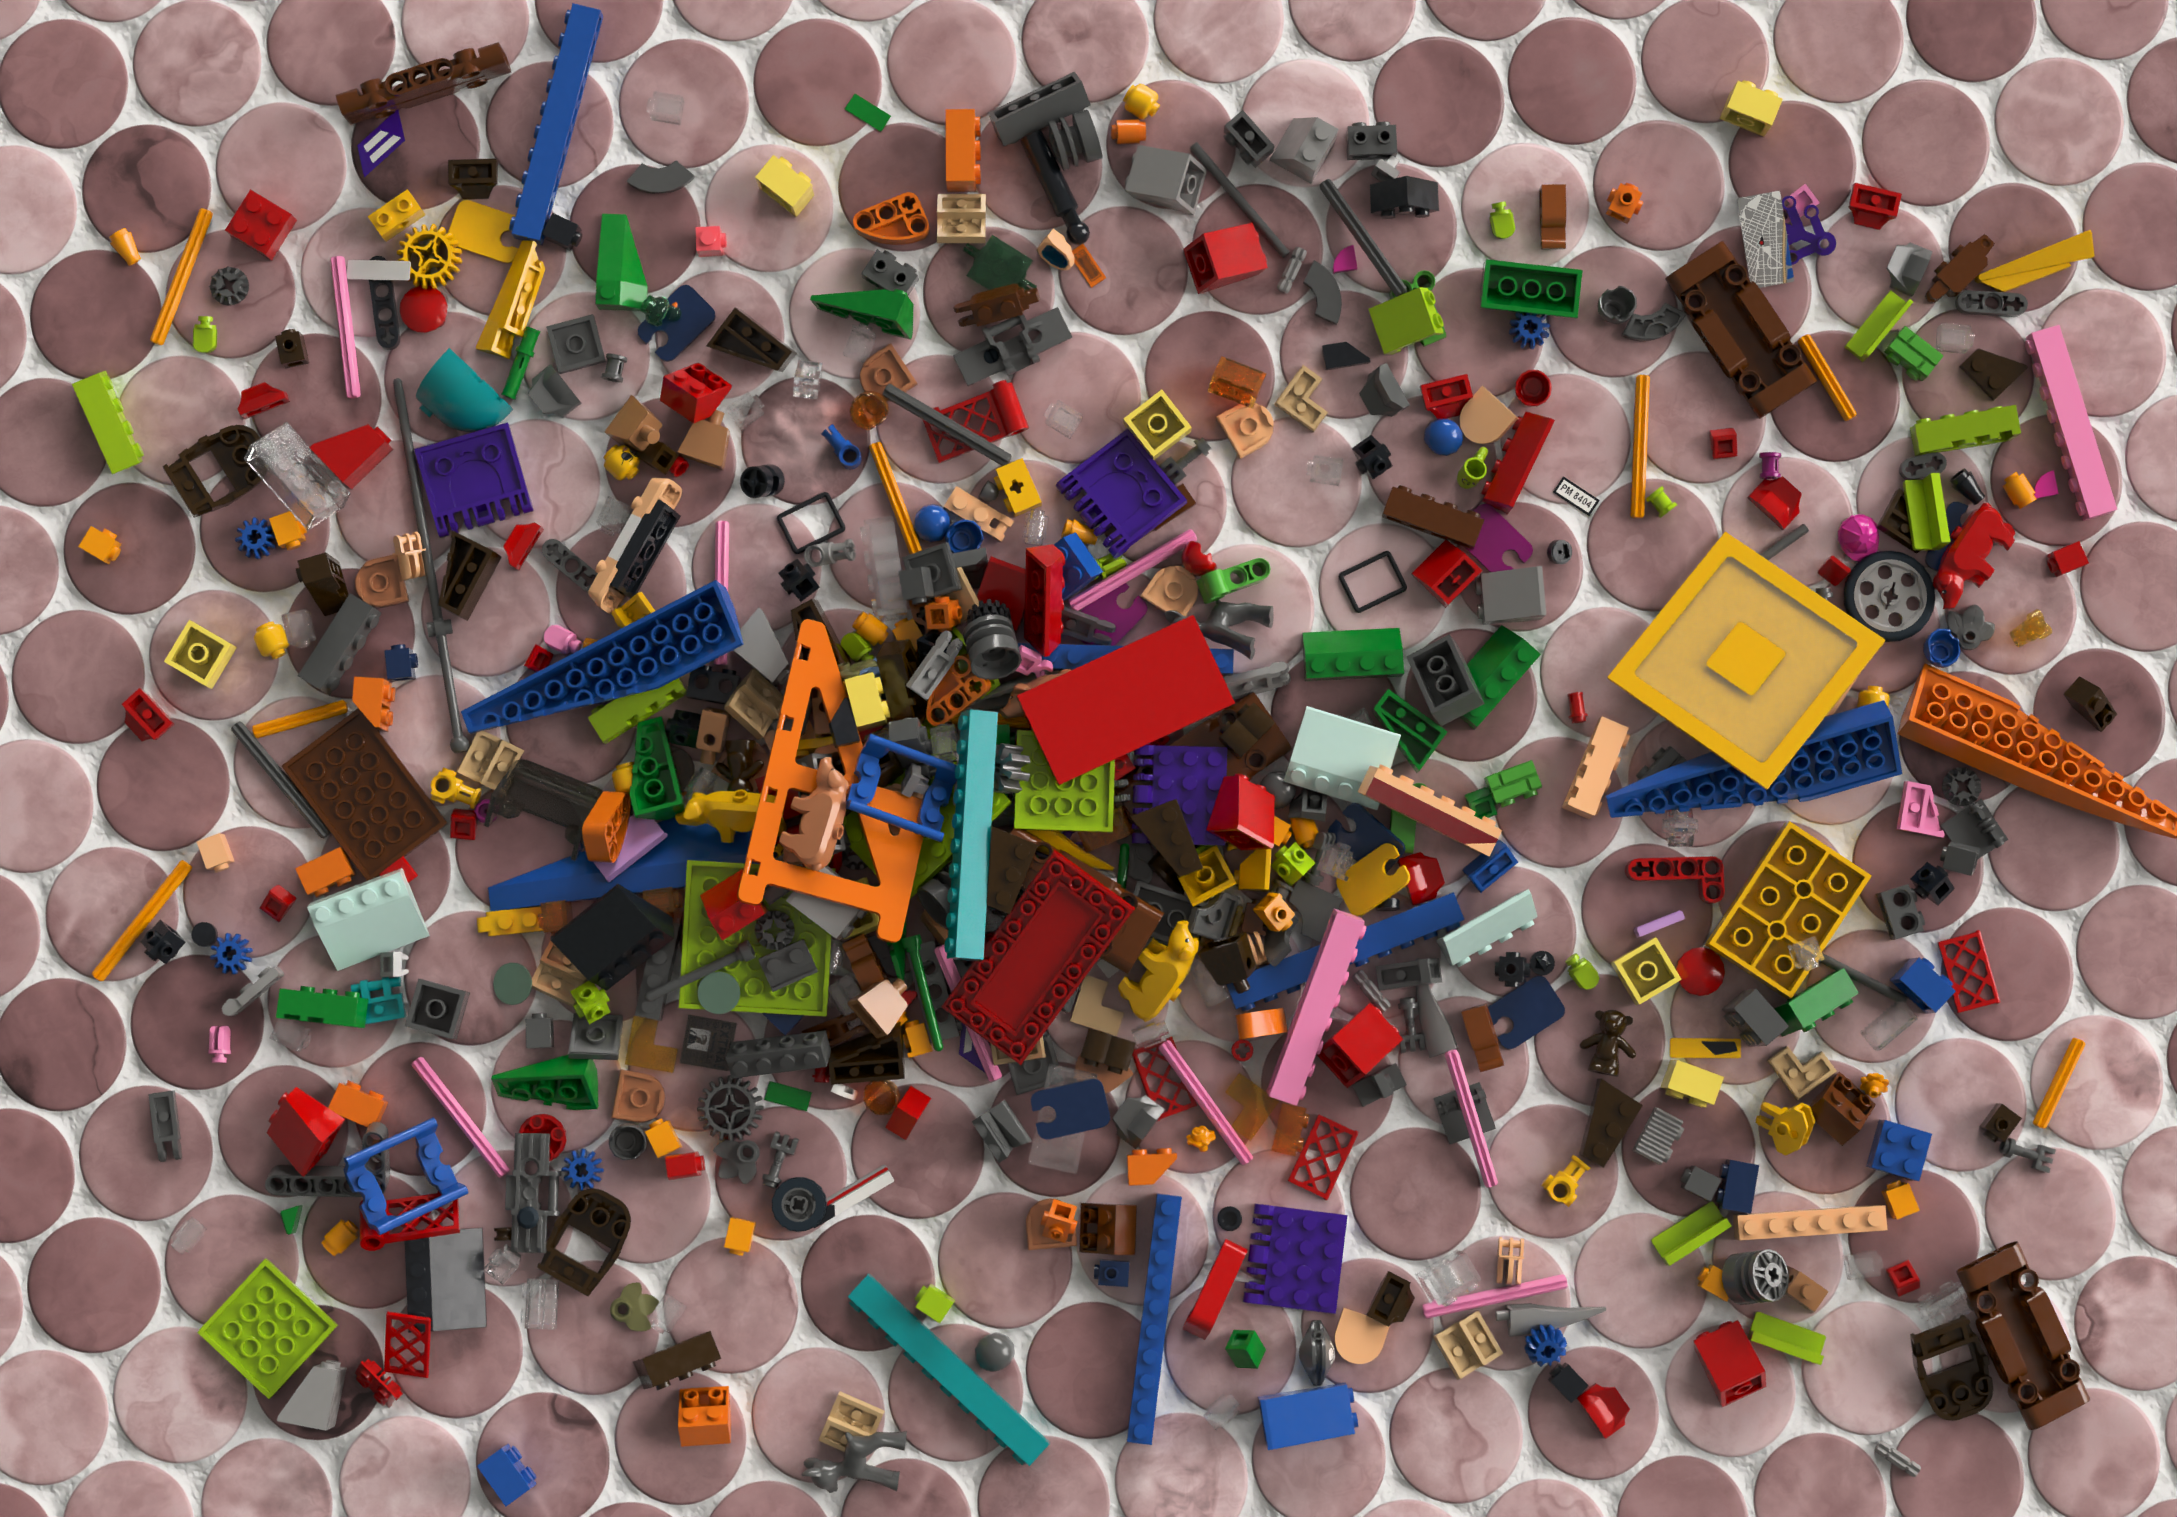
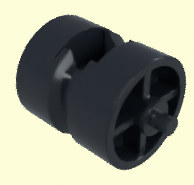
M773 464L748 467L743 471L740 478L741 489L750 498L777 495L782 491L785 483L782 470Z

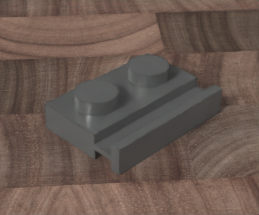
M804 939L758 959L772 992L818 972Z

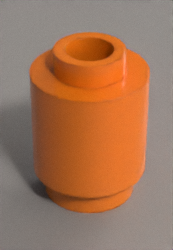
M1139 119L1116 120L1115 125H1111V139H1116V144H1140V141H1146V123L1140 122Z

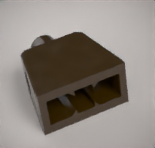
M1246 932L1208 942L1197 953L1217 985L1223 986L1233 983L1238 994L1244 993L1251 988L1247 978L1255 971L1256 963Z

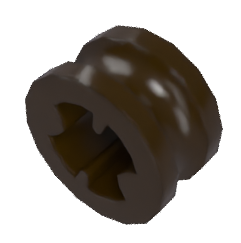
M512 1227L494 1228V1231L497 1233L494 1241L511 1240Z

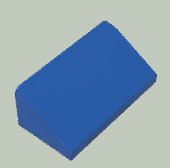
M1498 840L1490 857L1480 854L1464 867L1462 871L1478 891L1482 893L1515 866L1518 861L1507 845Z

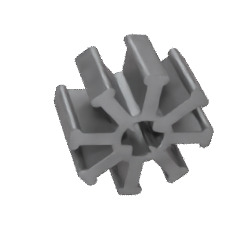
M1004 743L996 745L993 792L1010 794V792L1019 793L1022 791L1019 780L1028 781L1030 773L1021 771V767L1030 764L1029 756L1021 755L1023 747Z

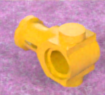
M443 767L442 771H439L438 775L431 781V800L441 804H445L446 800L455 803L457 800L470 805L471 809H475L481 797L482 789H474L464 785L463 780L455 777L456 772ZM445 779L448 780V790L440 792L438 790L439 782ZM464 792L466 794L471 795V797L462 795V793Z
M1572 1155V1161L1564 1171L1559 1170L1555 1176L1549 1174L1541 1184L1552 1200L1561 1202L1567 1207L1577 1198L1575 1190L1579 1186L1577 1181L1585 1171L1590 1170V1167L1575 1155ZM1560 1183L1565 1187V1194L1557 1198L1553 1193V1188Z

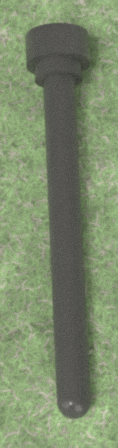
M748 940L739 943V947L735 948L734 952L647 992L644 996L645 1000L651 1002L738 960L741 962L745 960L747 962L756 958L752 945Z

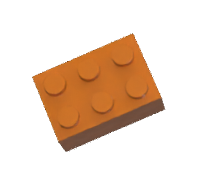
M945 109L947 192H976V184H981L980 164H976V161H981L980 140H976V137H981L980 117H975V109Z

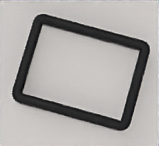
M823 492L777 516V521L795 554H800L809 546L820 544L844 532L846 528L827 492ZM826 497L841 528L797 549L782 518Z
M1384 551L1339 574V580L1357 613H1361L1407 590V584L1389 551ZM1387 556L1402 588L1359 608L1344 576Z

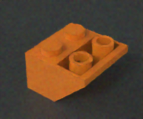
M354 676L353 703L374 727L388 732V727L393 724V712L390 711V703L395 700V687H392V683L384 678Z
M1158 1148L1154 1154H1147L1146 1149L1132 1150V1155H1127L1128 1185H1153L1177 1159V1153H1172V1148Z
M729 1386L679 1389L678 1431L681 1447L731 1443Z

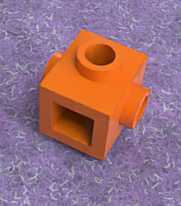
M1620 183L1617 189L1612 188L1607 198L1610 205L1606 215L1628 224L1633 213L1638 215L1642 207L1643 201L1640 200L1642 192H1639L1638 187L1630 183H1625V185Z
M949 596L935 597V601L926 604L925 618L927 629H938L940 632L952 631L954 626L960 624L962 608L959 606L958 599H949Z
M1054 1199L1050 1212L1044 1211L1040 1225L1045 1227L1042 1236L1066 1243L1068 1234L1074 1235L1078 1222L1073 1220L1077 1206Z

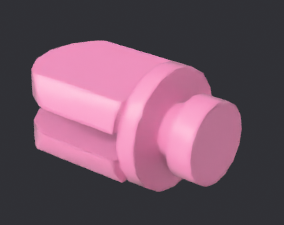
M551 625L544 633L545 643L563 654L575 653L582 647V641L577 639L576 634L559 625Z
M212 1026L210 1028L208 1054L214 1055L212 1063H227V1058L224 1055L231 1054V1031L228 1026Z

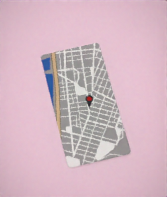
M1780 191L1738 198L1737 204L1750 282H1755L1759 288L1793 282L1794 275Z

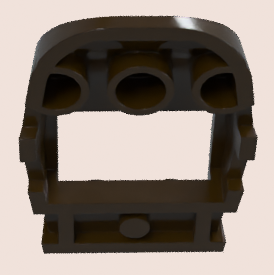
M231 425L220 429L218 433L201 437L189 449L186 448L178 454V460L169 467L165 464L163 469L193 518L229 506L260 484L270 470L271 457L263 441L253 429L244 425ZM209 451L212 452L235 488V491L215 502L189 463Z
M595 1188L585 1189L575 1195L562 1215L557 1218L546 1243V1253L543 1256L542 1262L538 1263L537 1266L538 1269L587 1297L619 1257L631 1226V1216L626 1205L613 1195ZM568 1225L611 1248L598 1272L556 1249Z
M1963 1314L1960 1315V1318L1918 1334H1910L1913 1366L1922 1390L1933 1411L1940 1418L1949 1421L1960 1420L1982 1411L1989 1404L1993 1396L1992 1377L1989 1375L1988 1365L1990 1363L1988 1356L1984 1353L1978 1336L1970 1328V1320ZM1968 1344L1972 1359L1927 1376L1923 1364L1924 1360Z

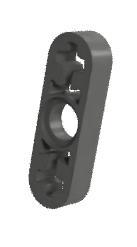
M1966 290L1957 296L1955 306L1963 314L2018 317L2026 311L2028 302L2022 294ZM1966 296L1969 297V301L1975 302L1981 297L1979 304H1971L1968 308H1966L1965 303H1962ZM1989 297L1995 298L1998 302L1997 309L1989 310L1985 305V300ZM2017 300V304H2021L2017 311H2014L2013 306H2006L2004 311H2002L2004 303L2010 304Z
M556 539L547 540L542 546L543 556L579 587L588 592L591 585L586 587L587 582L581 576L579 580L575 578L583 572L584 567L587 568L584 573L590 578L597 576L598 573ZM550 545L552 547L558 545L557 550L563 556L565 552L569 553L561 560L560 565L557 564L560 559L556 555L548 556L550 553L548 547ZM571 559L577 560L579 563L578 570L573 573H569L565 569L566 562Z

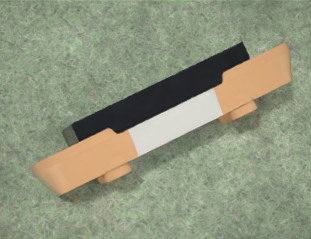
M652 478L642 496L635 497L631 505L633 512L606 560H600L596 566L595 571L598 574L588 594L595 604L608 614H611L614 609L620 607L625 596L631 599L638 593L681 517L674 509L681 498L682 488L671 479Z

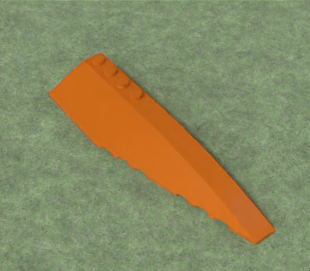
M1926 663L1923 664L1903 712L1897 732L1898 735L2056 802L2124 825L2174 839L2177 838V813L2156 799L2152 801L2146 797L2144 791L2139 787L2133 788L2124 782L2123 776L2117 772L2111 773L2105 769L2104 763L2072 741L2069 743L2064 741L2059 736L2060 733L2053 728L2050 730L2038 723L2039 719L2034 715H2026L2019 710L2020 706L2015 702Z

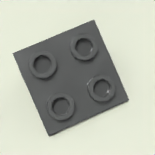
M1982 799L1941 824L1950 841L1980 848L1978 859L1993 849L2000 847L2008 840Z
M1480 1082L1470 1085L1469 1089L1482 1132L1485 1133L1496 1129L1486 1101V1094ZM1456 1091L1433 1098L1449 1144L1470 1138Z

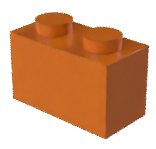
M341 847L295 868L307 895H315L316 898L329 893L328 888L336 884L338 887L350 883L352 881L351 877L356 875L346 852Z
M349 1080L346 1084L339 1083L328 1107L330 1110L365 1127H368L373 1122L381 1121L388 1105L387 1101L382 1100L384 1095L370 1090L368 1094L360 1090L361 1085Z

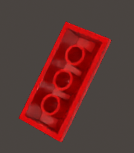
M1525 412L1523 417L1518 416L1517 421L1512 427L1516 432L1512 439H1506L1501 450L1505 452L1502 461L1496 460L1491 470L1495 475L1491 482L1486 481L1480 493L1484 495L1483 503L1489 504L1506 514L1511 511L1554 424V419L1530 412Z
M1053 544L1026 548L1024 638L1044 657H1048L1061 643V634L1063 633L1061 616L1064 610L1062 589L1065 586L1063 578L1065 556Z

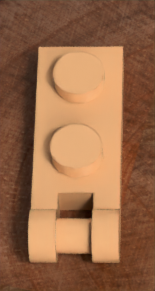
M957 486L944 505L945 509L961 519L974 521L981 527L984 533L999 542H1002L1006 529L1008 527L1011 528L1014 523L1011 518ZM993 519L999 521L996 529L990 527Z

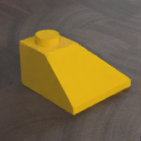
M1217 845L1198 854L1203 867L1202 870L1178 878L1193 907L1237 884Z
M1271 849L1255 850L1239 865V870H1234V879L1238 885V890L1261 892L1269 890Z

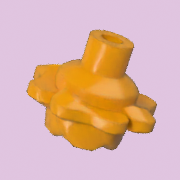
M1869 1073L1866 1077H1861L1860 1089L1865 1090V1094L1871 1098H1877L1882 1092H1888L1889 1080L1884 1079L1883 1075Z
M1202 1125L1194 1127L1191 1134L1186 1136L1187 1144L1194 1145L1200 1152L1207 1151L1210 1142L1216 1139L1214 1130H1208V1128Z

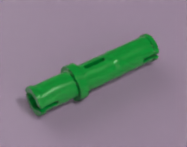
M527 326L520 346H517L515 349L517 354L501 393L502 396L516 400V395L530 358L534 357L535 353L533 350L540 331Z

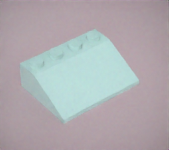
M1307 706L1283 782L1377 810L1380 803L1358 793V790L1370 766L1378 768L1381 764L1391 769L1401 735Z
M402 868L313 901L307 906L314 926L337 971L376 957L380 953L389 952L430 936Z
M1527 889L1436 940L1450 966L1456 964L1459 968L1471 961L1469 956L1475 952H1478L1480 956L1492 949L1490 944L1496 940L1503 943L1513 937L1511 932L1520 927L1521 931H1524L1534 925L1533 919L1538 916L1530 890Z

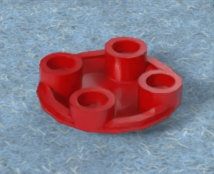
M422 285L411 288L404 294L400 302V315L402 321L410 330L427 333L442 327L445 323L448 305L445 297L438 289H433L431 286L423 289Z
M1703 947L1692 948L1685 952L1677 961L1676 971L1682 979L1679 983L1689 994L1697 996L1709 995L1716 991L1723 983L1725 976L1724 963L1720 956L1711 949Z
M535 1114L526 1119L519 1129V1133L550 1134L549 1162L557 1158L565 1148L567 1141L566 1131L562 1123L554 1116Z

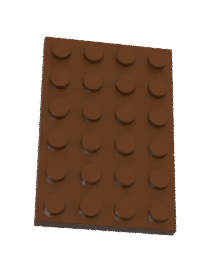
M359 708L282 765V768L367 881L379 877L380 872L402 856H407L448 825V822L379 730L372 725Z

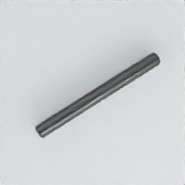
M1330 179L1323 181L1320 184L1321 191L1396 297L1405 294L1407 287Z
M888 384L882 394L885 398L1001 466L1007 465L1010 462L1012 456L1008 452L892 384Z
M240 721L233 725L231 731L321 838L327 837L331 833L248 728Z

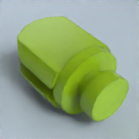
M1506 201L1491 204L1492 209H1495V212L1490 213L1489 217L1492 233L1496 238L1506 239L1515 232L1513 213L1511 209L1505 210Z
M198 316V321H201V323L194 324L193 347L198 352L210 353L217 347L216 325H210V322H213V317Z
M1111 554L1095 559L1103 570V573L1100 574L1102 579L1107 578L1127 565L1125 560L1121 559L1122 555L1116 559Z
M855 631L843 636L840 644L852 661L857 663L861 660L875 658L873 655H869L873 650L871 644L855 633Z
M1577 953L1573 954L1565 961L1570 966L1567 970L1570 977L1580 988L1586 990L1594 988L1600 979L1598 972L1585 958L1579 959L1580 957Z

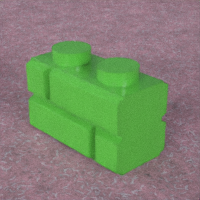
M1906 326L1899 331L1884 351L1887 354L1886 358L1888 361L1896 366L1899 364L1907 370L1906 374L1915 381L1926 379L1944 356Z
M1532 760L1484 778L1486 786L1492 794L1494 804H1500L1501 808L1514 804V798L1523 795L1524 799L1536 796L1538 795L1537 790L1542 788Z

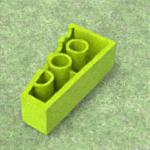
M103 371L73 383L72 386L111 473L115 474L143 462L141 458L144 456L139 443L134 441L132 436L134 434L130 422L125 419L123 406L115 394L113 384L107 372Z
M2016 405L1992 407L1980 412L1978 410L1968 411L1960 416H1955L1954 414L1944 415L1940 417V420L1931 421V418L1920 419L1910 428L1914 454L1915 456H1920L1933 452L1940 453L2011 441L2021 434L2017 407Z
M680 678L658 689L613 699L605 706L601 704L591 711L592 715L588 719L602 742L607 744L638 725V722L645 721L684 697L687 689Z

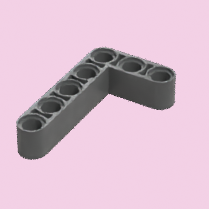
M373 1122L369 1124L362 1138V1150L389 1138L388 1129L383 1123ZM370 1135H377L380 1139H373ZM389 1149L372 1156L377 1157L381 1162H375L370 1157L364 1165L366 1170L373 1173L376 1180L382 1183L379 1187L383 1194L390 1181ZM277 1165L271 1169L265 1181L266 1190L276 1196L362 1197L359 1193H352L343 1170L345 1166H314L303 1177L293 1165ZM274 1178H280L283 1183L275 1181ZM298 1178H303L308 1183H302ZM323 1179L331 1180L332 1184L324 1182Z

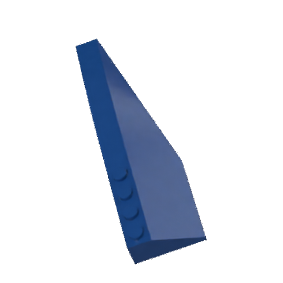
M714 580L461 711L468 732L472 734L658 689L744 645L736 611L725 586Z
M1882 700L1825 717L1768 790L1761 787L1713 752L1698 756L1606 795L1610 817L1643 815L1644 812L1663 814L1665 810L1676 809L1679 812H1686L1690 808H1700L1701 810L1741 807L1742 804L1747 803L1758 806L1763 805L1764 802L1771 801L1782 804L1788 803V800L1798 799L1799 802H1805L1901 775L1902 768L1893 716L1885 701Z
M676 818L663 820L657 824L667 834V837L611 882L606 881V878L594 862L589 861L586 852L582 851L488 887L490 910L520 909L599 899L617 884L634 894L684 889L686 887L687 860L745 863L752 831H736L734 842L725 843L721 841V835L718 830L707 823L699 826L679 824ZM773 852L774 859L777 857V852Z

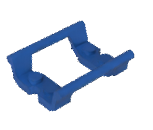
M869 734L866 743L861 749L854 770V774L858 777L859 782L856 784L852 783L849 787L846 797V808L941 842L944 837V833L940 832L944 816L941 815L939 808L942 806L946 807L949 803L953 785L957 781L955 778V768L957 765ZM889 751L937 768L932 784L925 792V795H923L917 817L918 823L868 806L875 795L881 774L878 764L879 760Z
M434 1117L344 1158L345 1168L343 1170L352 1193L356 1192L362 1195L363 1203L359 1208L370 1229L376 1230L378 1235H382L469 1193L464 1184L457 1182L450 1164L444 1165L440 1162L439 1156L443 1149L435 1134L438 1124ZM415 1137L417 1145L416 1156L427 1181L436 1187L441 1196L399 1216H387L385 1211L387 1204L375 1176L366 1170L364 1165L370 1157Z

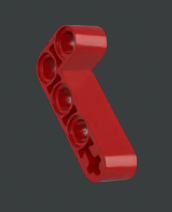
M1717 857L1638 858L1631 860L1625 866V874L1631 881L1698 880L1699 897L1703 902L1713 904L1719 902L1724 897V866ZM1708 861L1716 865V872L1713 875L1708 874L1705 870V865ZM1683 862H1688L1692 866L1690 875H1684L1681 872L1680 868ZM1636 863L1639 868L1650 867L1648 872L1639 873L1638 876L1636 872H1632V868L1636 866ZM1658 863H1664L1667 866L1668 871L1665 876L1657 873L1656 866ZM1708 886L1716 888L1717 896L1715 899H1710L1706 895Z
M1228 1239L1224 1240L1196 1303L1185 1321L1183 1330L1203 1340L1207 1338L1248 1249Z

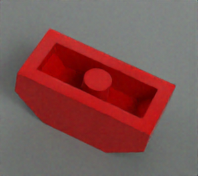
M1854 183L1848 206L1853 213L1854 224L1880 230L1889 220L1897 217L1902 193Z
M1468 374L1420 385L1425 409L1431 411L1437 419L1460 416L1465 404L1473 398Z
M263 382L241 392V401L237 409L240 416L247 419L286 404L290 400L285 391Z
M1782 476L1773 480L1764 479L1747 498L1781 530H1784L1800 513L1799 502L1802 493Z
M534 522L514 527L503 545L508 555L510 566L520 570L544 530L540 525Z
M141 688L122 703L126 710L124 723L141 741L148 739L157 740L174 725L170 717Z
M1418 852L1398 860L1399 867L1405 865L1410 874V881L1406 888L1412 906L1435 899L1437 892L1445 884L1437 858L1428 857L1422 852Z
M1595 1383L1576 1398L1605 1439L1625 1425V1418L1630 1408L1615 1387H1602Z

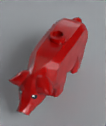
M1983 503L1980 508L1974 510L1961 527L1958 525L1950 535V538L1953 540L1945 550L1937 575L1933 579V586L1935 590H1938L1943 599V609L1955 608L1963 593L1964 581L1974 583L1980 588L1984 581H1987L1994 573L1995 569L1985 560L1992 549L1993 542L2003 546L2008 551L2015 541L2013 526L2003 522L2000 513L1995 508H1992L1989 503Z

